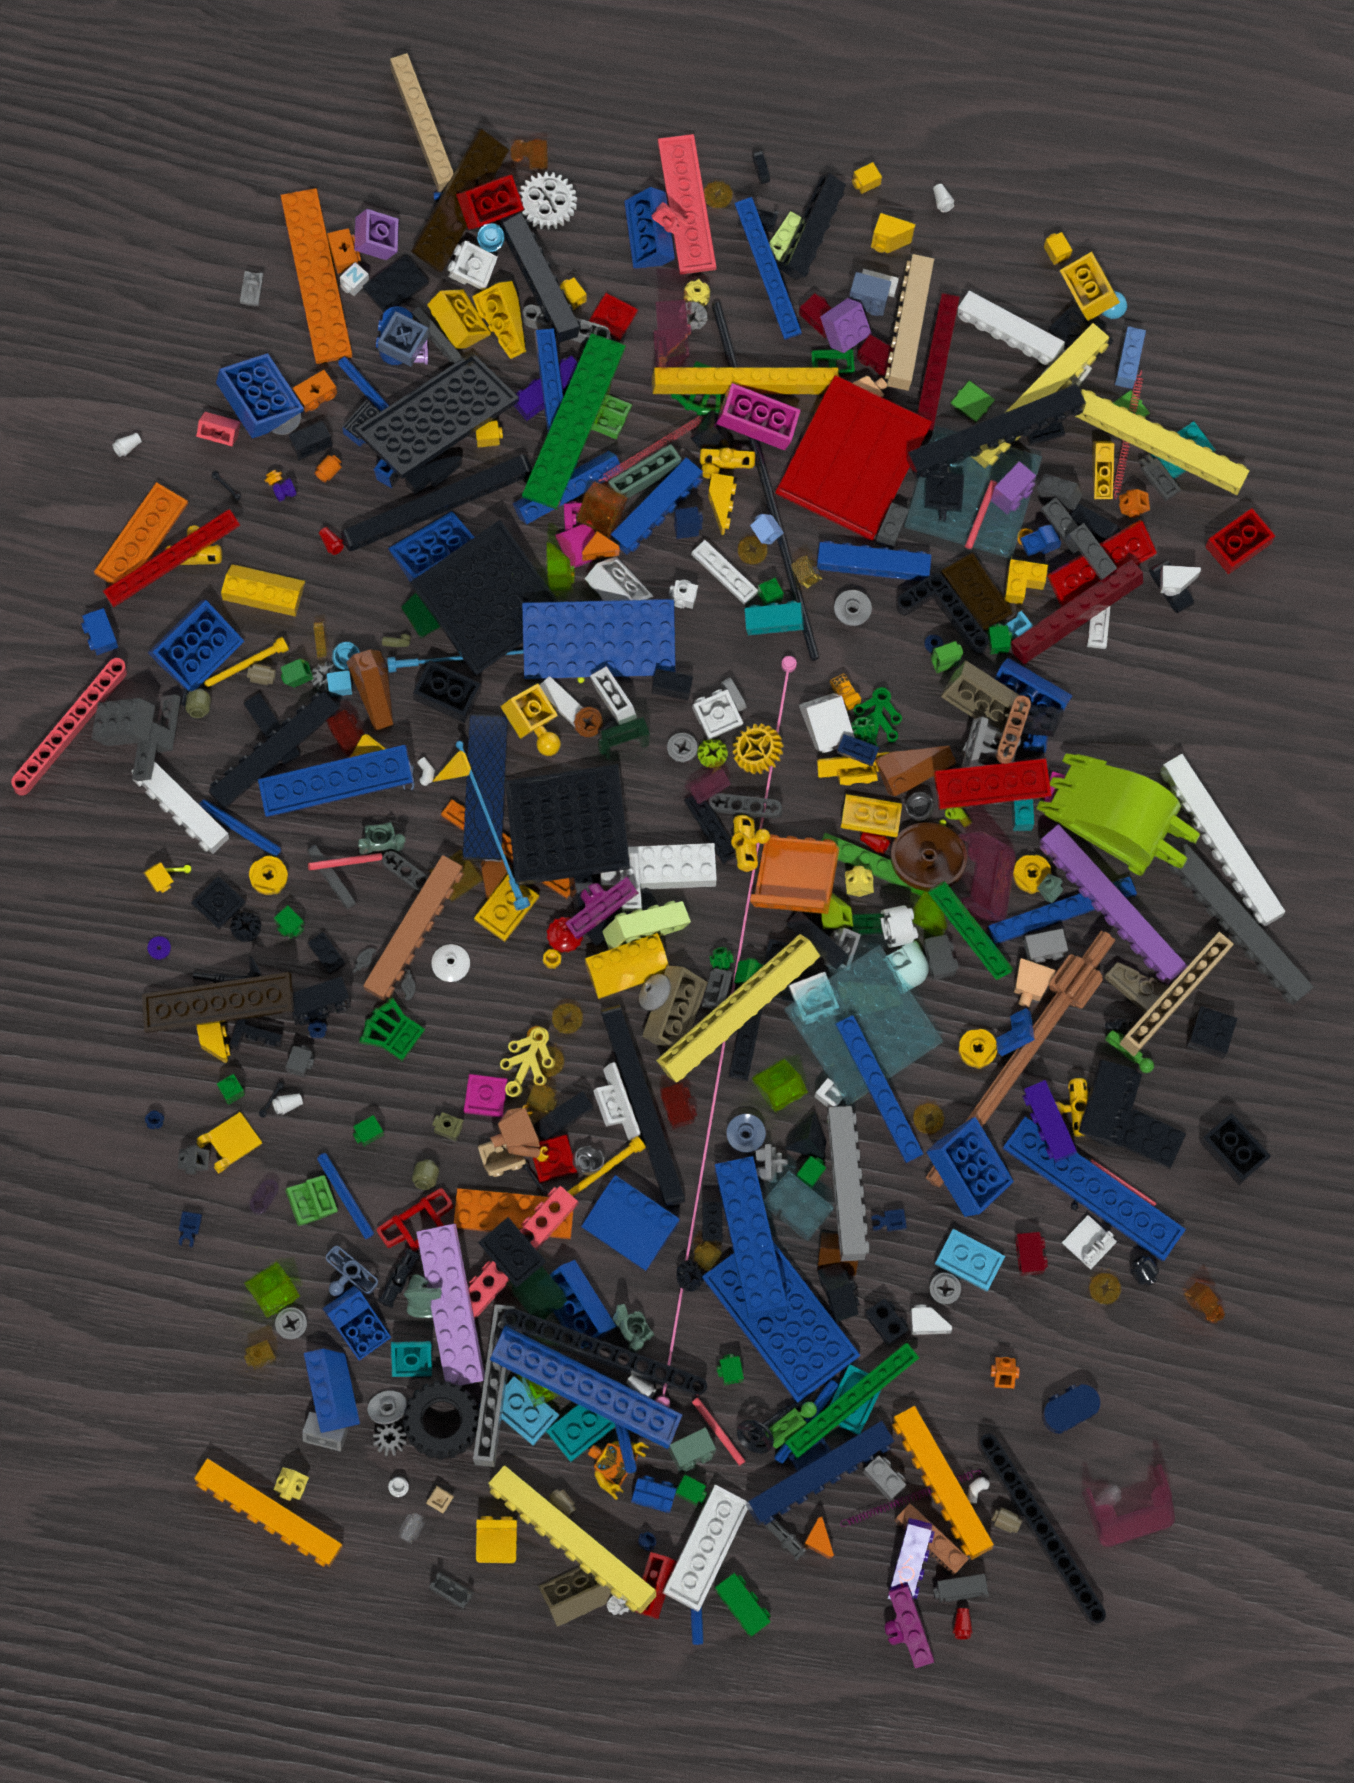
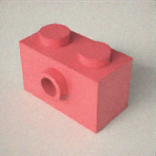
M204 412L199 419L196 437L233 446L238 439L241 421Z

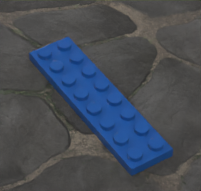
M401 745L258 779L265 816L271 817L414 783L407 746Z

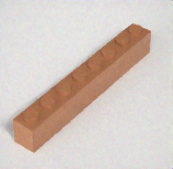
M443 855L441 856L363 985L364 990L383 1001L387 997H391L395 990L394 984L404 976L405 971L403 969L406 964H411L415 957L414 951L422 946L425 940L423 936L426 931L430 932L433 928L435 916H439L444 909L443 903L446 899L449 900L454 892L452 888L455 883H459L462 880L464 873H462L463 867Z

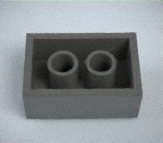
M140 698L99 702L91 739L106 746L149 742L155 705Z

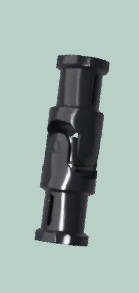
M407 1248L404 1249L405 1254L400 1263L396 1264L395 1271L389 1277L381 1298L378 1297L377 1299L378 1302L391 1309L394 1307L393 1303L397 1295L401 1294L407 1283V1276L412 1274V1268L416 1260L421 1257L416 1252ZM392 1280H393L396 1284H401L402 1286H401V1287L396 1286L395 1284L392 1283Z

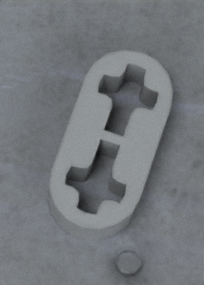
M728 678L722 681V688L724 691L728 689L737 711L740 712L746 709L745 701L732 679Z

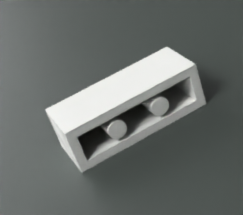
M607 667L590 675L596 691L620 727L637 718L633 705Z

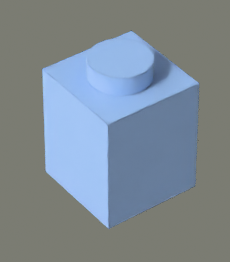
M761 514L750 525L760 542L764 544H772L783 534L773 515Z

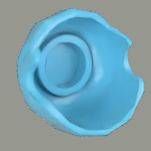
M495 223L482 226L477 234L480 248L487 252H494L501 248L505 241L503 229Z
M1117 291L1114 292L1120 303L1102 313L1103 316L1110 319L1120 318L1127 310L1125 297Z
M351 642L339 643L332 651L334 665L341 670H349L346 662L354 654L360 653L358 647Z

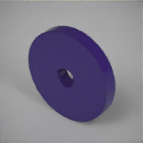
M158 936L149 941L147 950L152 958L161 960L170 954L171 945L166 938Z

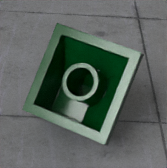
M416 593L401 607L420 639L441 628Z

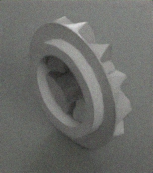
M697 302L683 304L678 313L680 323L685 325V328H691L692 331L700 329L707 322L706 309ZM696 312L695 318L690 321V315Z
M318 663L312 670L314 679L311 681L318 690L329 691L327 678L323 681L321 674H326L329 671L330 673L340 672V669L334 663Z
M687 733L673 735L667 744L669 756L675 762L684 763L689 760L691 761L697 753L696 740ZM686 742L685 748L687 749V751L683 750L682 753L679 754V748L677 746H682V744Z
M949 1273L936 1275L930 1283L931 1296L936 1302L943 1305L952 1304L961 1293L959 1280ZM946 1281L947 1288H950L951 1291H947L944 1297L943 1290L938 1288L943 1287Z
M286 1308L277 1315L275 1327L279 1335L292 1340L299 1338L305 1332L307 1320L304 1313L299 1309ZM287 1317L292 1321H297L294 1324L295 1331L291 1327H286L288 1324Z

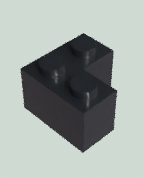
M836 1263L817 1270L821 1287L827 1296L831 1313L836 1322L858 1315L857 1306H860L856 1294L854 1295L853 1293L856 1288L853 1280L849 1278L846 1268L842 1269L840 1263Z

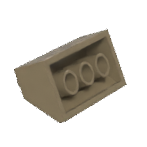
M966 660L954 672L941 694L943 699L974 719L979 717L989 719L988 723L998 728L1000 732H1004L1014 700L1020 696ZM1022 702L1019 704L1020 706L1018 709V712L1020 713L1024 707V703ZM1012 718L1011 722L1015 724L1019 719Z
M680 966L666 967L664 976L670 981V994L662 1006L651 1010L642 1037L667 1049H670L692 1029L708 983L688 969Z
M580 1567L538 1586L557 1627L607 1604L608 1600L613 1596L610 1593L611 1589L606 1585L604 1587L601 1586L591 1572L587 1574Z

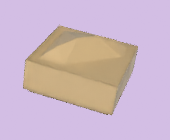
M436 1485L426 1504L444 1513L454 1496Z

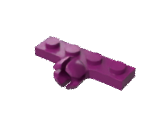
M625 877L608 891H604L600 884L593 883L588 886L591 892H587L586 889L581 892L585 908L566 922V925L576 939L582 937L639 894L628 877Z
M906 1585L890 1590L889 1595L897 1617L894 1620L887 1621L884 1626L885 1633L889 1636L887 1638L891 1645L905 1643L915 1668L934 1663L935 1660L909 1586Z

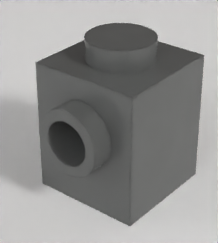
M299 1045V1047L293 1046L286 1064V1071L305 1078L308 1069H312L315 1061L310 1049L303 1045Z

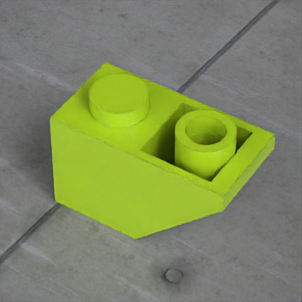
M833 893L828 914L822 913L823 929L835 931L839 928L853 926L851 907Z

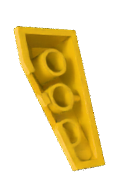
M513 282L497 283L472 296L478 314L489 324L488 328L496 334L499 344L509 358L513 359L525 353L519 299Z

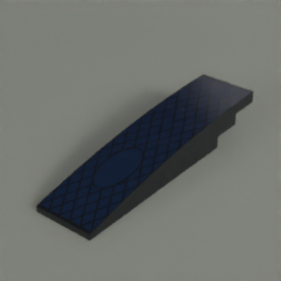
M470 714L467 759L502 847L508 718L506 715ZM470 775L466 777L463 860L501 862V855Z

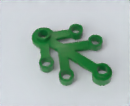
M880 687L875 689L871 699L863 704L856 705L853 710L856 717H862L865 710L876 705L875 711L866 716L868 720H872V724L875 726V732L871 733L872 737L866 743L877 747L876 738L879 724L887 734L886 739L888 742L894 743L898 739V733L892 729L882 714L883 707L891 716L890 722L893 725H899L902 720L901 714L897 713L890 703L891 693L886 688ZM883 695L885 699L880 700L878 696ZM860 708L863 712L857 713L856 709ZM897 716L899 721H894L893 717ZM894 734L896 738L891 739L889 735Z

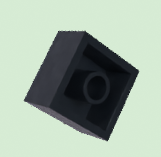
M1200 1006L1187 1047L1224 1059L1228 1052L1238 1018Z

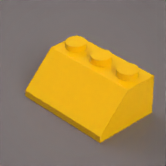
M464 290L440 291L427 304L431 314L436 318L441 330L445 332L449 342L455 349L467 348L491 334Z

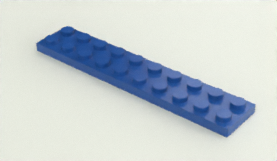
M1024 1117L1002 1149L1163 1262L1186 1229L1078 1153L1056 1163L1054 1159H1049L1045 1150L1048 1148L1046 1141H1041L1038 1134L1040 1127L1027 1117Z
M504 1326L489 1359L666 1449L669 1448L682 1417V1414L507 1326Z

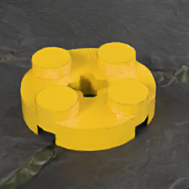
M1025 855L1014 866V882L1021 890L1030 894L1040 892L1037 887L1048 874H1051V867L1048 861L1039 855ZM1035 870L1037 877L1030 878L1027 871Z
M265 856L252 864L249 878L252 887L257 892L264 895L279 894L287 884L288 872L280 859L273 856ZM268 871H271L274 877L266 880V877L263 876L264 873L267 874Z
M984 1029L970 1030L962 1036L959 1042L958 1053L963 1062L968 1066L977 1069L988 1066L996 1057V1040L990 1032ZM974 1044H975L976 1046H978L979 1044L982 1045V1047H981L982 1052H981V1053H980V1052H977V1053H976V1052L974 1051V1049H975V1048L973 1047Z

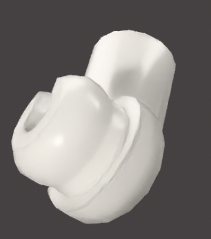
M423 757L417 762L423 770L419 781L422 785L427 786L433 781L435 771L427 759Z
M980 1477L969 1485L968 1500L970 1504H977L978 1492L989 1488L990 1482L988 1479Z

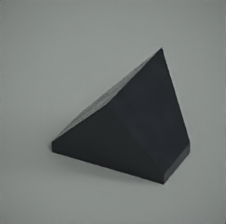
M711 410L690 437L699 449H734L727 429L716 424L718 415L714 410Z
M815 1111L789 1133L785 1150L823 1159L827 1142Z

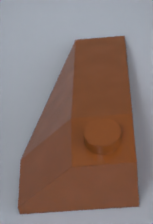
M367 650L354 654L346 663L375 731L392 726L388 669L381 652L378 650Z
M949 745L916 750L892 751L875 759L887 793L894 797L933 777V772L945 770L956 764Z

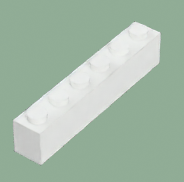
M971 291L967 293L958 307V317L962 321L970 322L977 329L990 333L995 339L1005 341L1012 348L1022 350L1025 355L1035 357L1044 365L1051 366L1064 350V341Z
M155 761L151 780H133L139 787L143 786L146 788V794L152 800L156 798L160 802L159 806L166 813L169 811L173 815L172 819L179 826L182 824L186 828V833L192 839L196 837L204 851L207 852L209 850L213 854L229 839L228 833Z

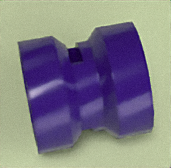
M290 478L284 480L281 485L279 483L272 485L279 502L284 501L286 496L293 497L297 495Z

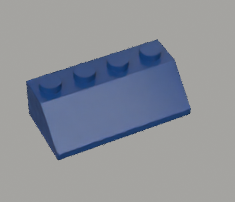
M649 187L625 200L633 268L662 266L674 260L671 232L665 231L662 225L652 219L656 208L662 202L667 204L666 192Z
M1009 658L1001 665L994 678L1018 695L1026 696L1030 700L1031 705L1061 708L1064 712L1072 698L1071 694Z
M575 1260L561 1265L537 1285L563 1327L598 1340L616 1327ZM581 1342L582 1349L589 1346V1343Z
M327 1349L304 1353L320 1432L324 1433L359 1425L360 1421L345 1354Z

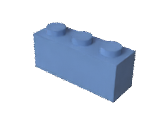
M1127 327L1115 385L1133 389L1146 330Z

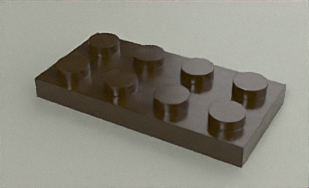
M973 552L941 570V575L946 579L984 632L992 625L998 624L1013 615L1012 610Z

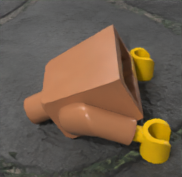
M524 1105L522 1108L509 1109L498 1123L500 1134L490 1137L493 1147L497 1148L505 1144L510 1154L534 1157L541 1162L545 1161L549 1156L543 1153L548 1149L547 1147L538 1149L540 1147L539 1140L530 1121L532 1112H527L529 1106Z

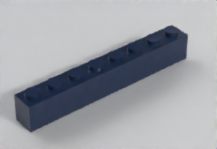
M881 1421L747 1502L746 1507L757 1525L762 1523L767 1525L775 1520L773 1516L781 1513V1515H784L792 1509L791 1505L796 1502L800 1505L807 1501L809 1494L814 1492L816 1495L825 1489L824 1485L829 1482L833 1485L840 1481L842 1474L846 1472L851 1474L859 1469L857 1465L862 1462L866 1465L873 1461L875 1454L888 1452L892 1449L890 1445L893 1444L894 1439Z

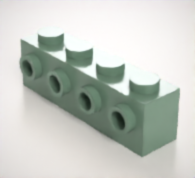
M672 445L661 448L654 455L646 457L639 464L629 467L622 474L611 478L608 481V490L617 504H620L670 474L681 463V458Z

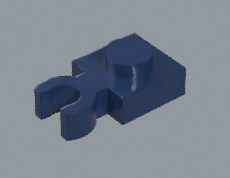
M904 1209L884 1211V1217L879 1215L871 1217V1220H878L880 1223L879 1226L872 1228L873 1231H879L882 1227H886L887 1232L907 1229Z
M182 1211L178 1231L184 1234L179 1238L180 1246L183 1245L185 1239L190 1240L189 1247L193 1248L194 1239L192 1236L193 1234L199 1235L202 1221L201 1214Z

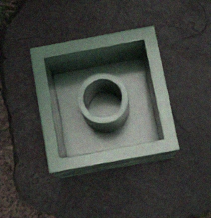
M705 1427L670 1444L668 1451L678 1471L683 1470L685 1473L695 1468L696 1463L700 1461L704 1464L712 1460L716 1448Z

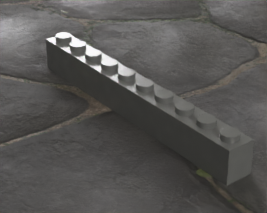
M1185 844L1178 850L1187 857L1183 868H1177L1167 863L1169 870L1181 878L1180 881L1183 886L1189 888L1193 892L1194 898L1204 904L1207 913L1219 921L1218 924L1222 930H1227L1231 935L1232 941L1242 947L1245 956L1257 964L1256 967L1259 972L1265 974L1270 979L1269 982L1275 989L1278 988L1283 999L1294 1006L1313 989L1311 983L1195 852Z

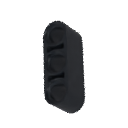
M1078 504L1075 510L1071 509L1069 513L1078 527L1084 523L1100 543L1121 531L1120 527L1081 504Z
M1164 560L1149 569L1150 575L1159 589L1162 567L1172 566L1168 560ZM1187 588L1174 596H1167L1165 593H1162L1177 614L1194 605L1193 597Z

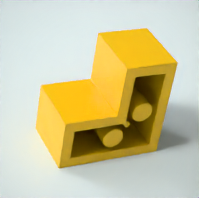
M1011 559L1008 566L1004 600L1007 603L1022 605L1026 588L1043 590L1046 583L1048 565Z

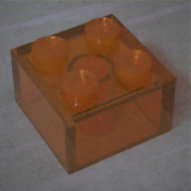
M594 481L584 496L576 521L610 537L619 524L628 498Z

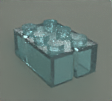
M790 1171L784 1175L764 1199V1206L775 1215L781 1209L782 1213L779 1218L807 1241L812 1238L820 1225L827 1220L834 1210L831 1204Z

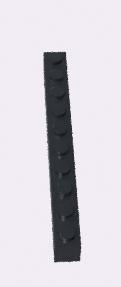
M1075 384L910 451L907 454L906 460L915 478H925L933 471L945 470L949 465L962 463L970 456L977 457L987 449L994 450L1000 444L1005 442L1011 443L1019 436H1028L1034 430L1045 429L1054 422L1060 423L1068 416H1077L1085 409L1086 401L1078 385Z

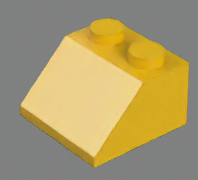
M880 213L873 233L871 248H874L877 252L890 253L910 244L915 224Z

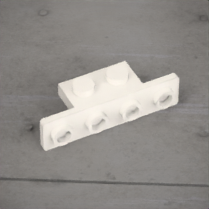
M615 1062L603 1069L608 1086L596 1088L593 1092L606 1127L622 1123L628 1140H631L640 1135V1128L634 1117L632 1105L629 1103L626 1088L621 1081L619 1069L616 1067Z

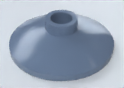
M738 1115L730 1121L727 1127L728 1142L737 1151L744 1153L753 1152L765 1140V1127L761 1120L754 1115ZM743 1132H748V1133H749V1137H748V1138H744V1137L742 1136V1133H743Z

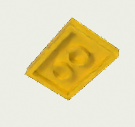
M846 794L841 828L897 837L902 804Z
M509 875L505 877L474 917V921L504 942H506L539 899V895L527 886L519 885L523 897H528L530 906L516 911L513 904L516 898L509 883Z

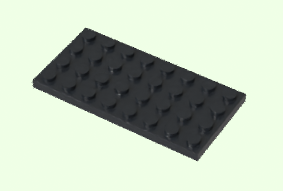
M470 353L355 428V431L401 479H404L517 404L519 397L474 353Z

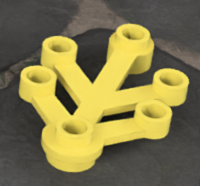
M536 1027L531 1031L529 1037L509 1043L508 1048L513 1053H518L522 1047L531 1046L527 1052L509 1059L504 1058L500 1062V1067L506 1071L511 1070L514 1065L522 1063L515 1080L509 1082L505 1087L507 1095L513 1098L521 1095V1084L530 1066L534 1075V1083L538 1086L546 1084L547 1079L542 1075L536 1058L539 1048L543 1057L542 1065L547 1069H551L555 1065V1061L550 1057L546 1045L549 1040V1033L546 1029ZM539 1034L543 1035L541 1040H537ZM513 1044L518 1045L516 1050L512 1049ZM550 1059L551 1064L546 1066V1061ZM509 1061V1066L505 1068L504 1063ZM539 1077L543 1078L542 1083L537 1082ZM514 1087L518 1088V1091L516 1093L512 1092V1089Z

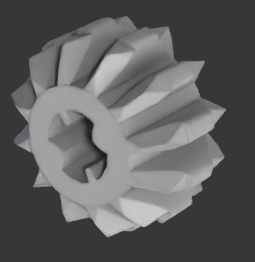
M395 1422L391 1423V1428H388V1424H384V1430L378 1426L377 1431L380 1434H373L375 1439H379L373 1442L374 1446L381 1445L377 1451L380 1453L385 1449V1456L389 1455V1450H392L393 1456H396V1448L402 1452L403 1448L399 1444L406 1445L407 1443L406 1440L401 1439L406 1436V1432L399 1433L402 1430V1426L400 1425L395 1429ZM389 1435H393L395 1441H391L388 1444L387 1440H384L385 1437L388 1438Z

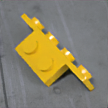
M889 752L877 753L876 758L883 756ZM848 757L817 760L819 778L837 776L839 784L847 786L853 783L868 784L872 781H878L877 772L879 770L875 761L873 766H869Z

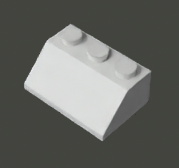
M617 556L597 563L585 578L590 587L596 590L603 601L649 600L653 598V595Z

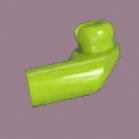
M962 808L945 810L947 818L959 820L964 828L972 823Z

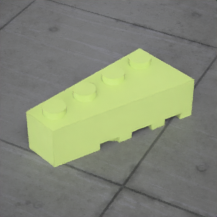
M670 901L661 907L654 905L649 907L648 910L637 909L628 915L626 913L618 914L602 932L610 950L655 933L663 936L682 930L691 921L683 901L677 903Z

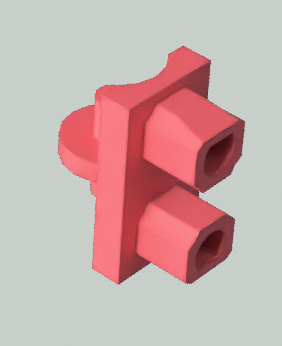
M664 202L656 208V212L652 215V219L662 225L665 231L671 232L674 235H677L683 227L689 224L688 220L669 208Z

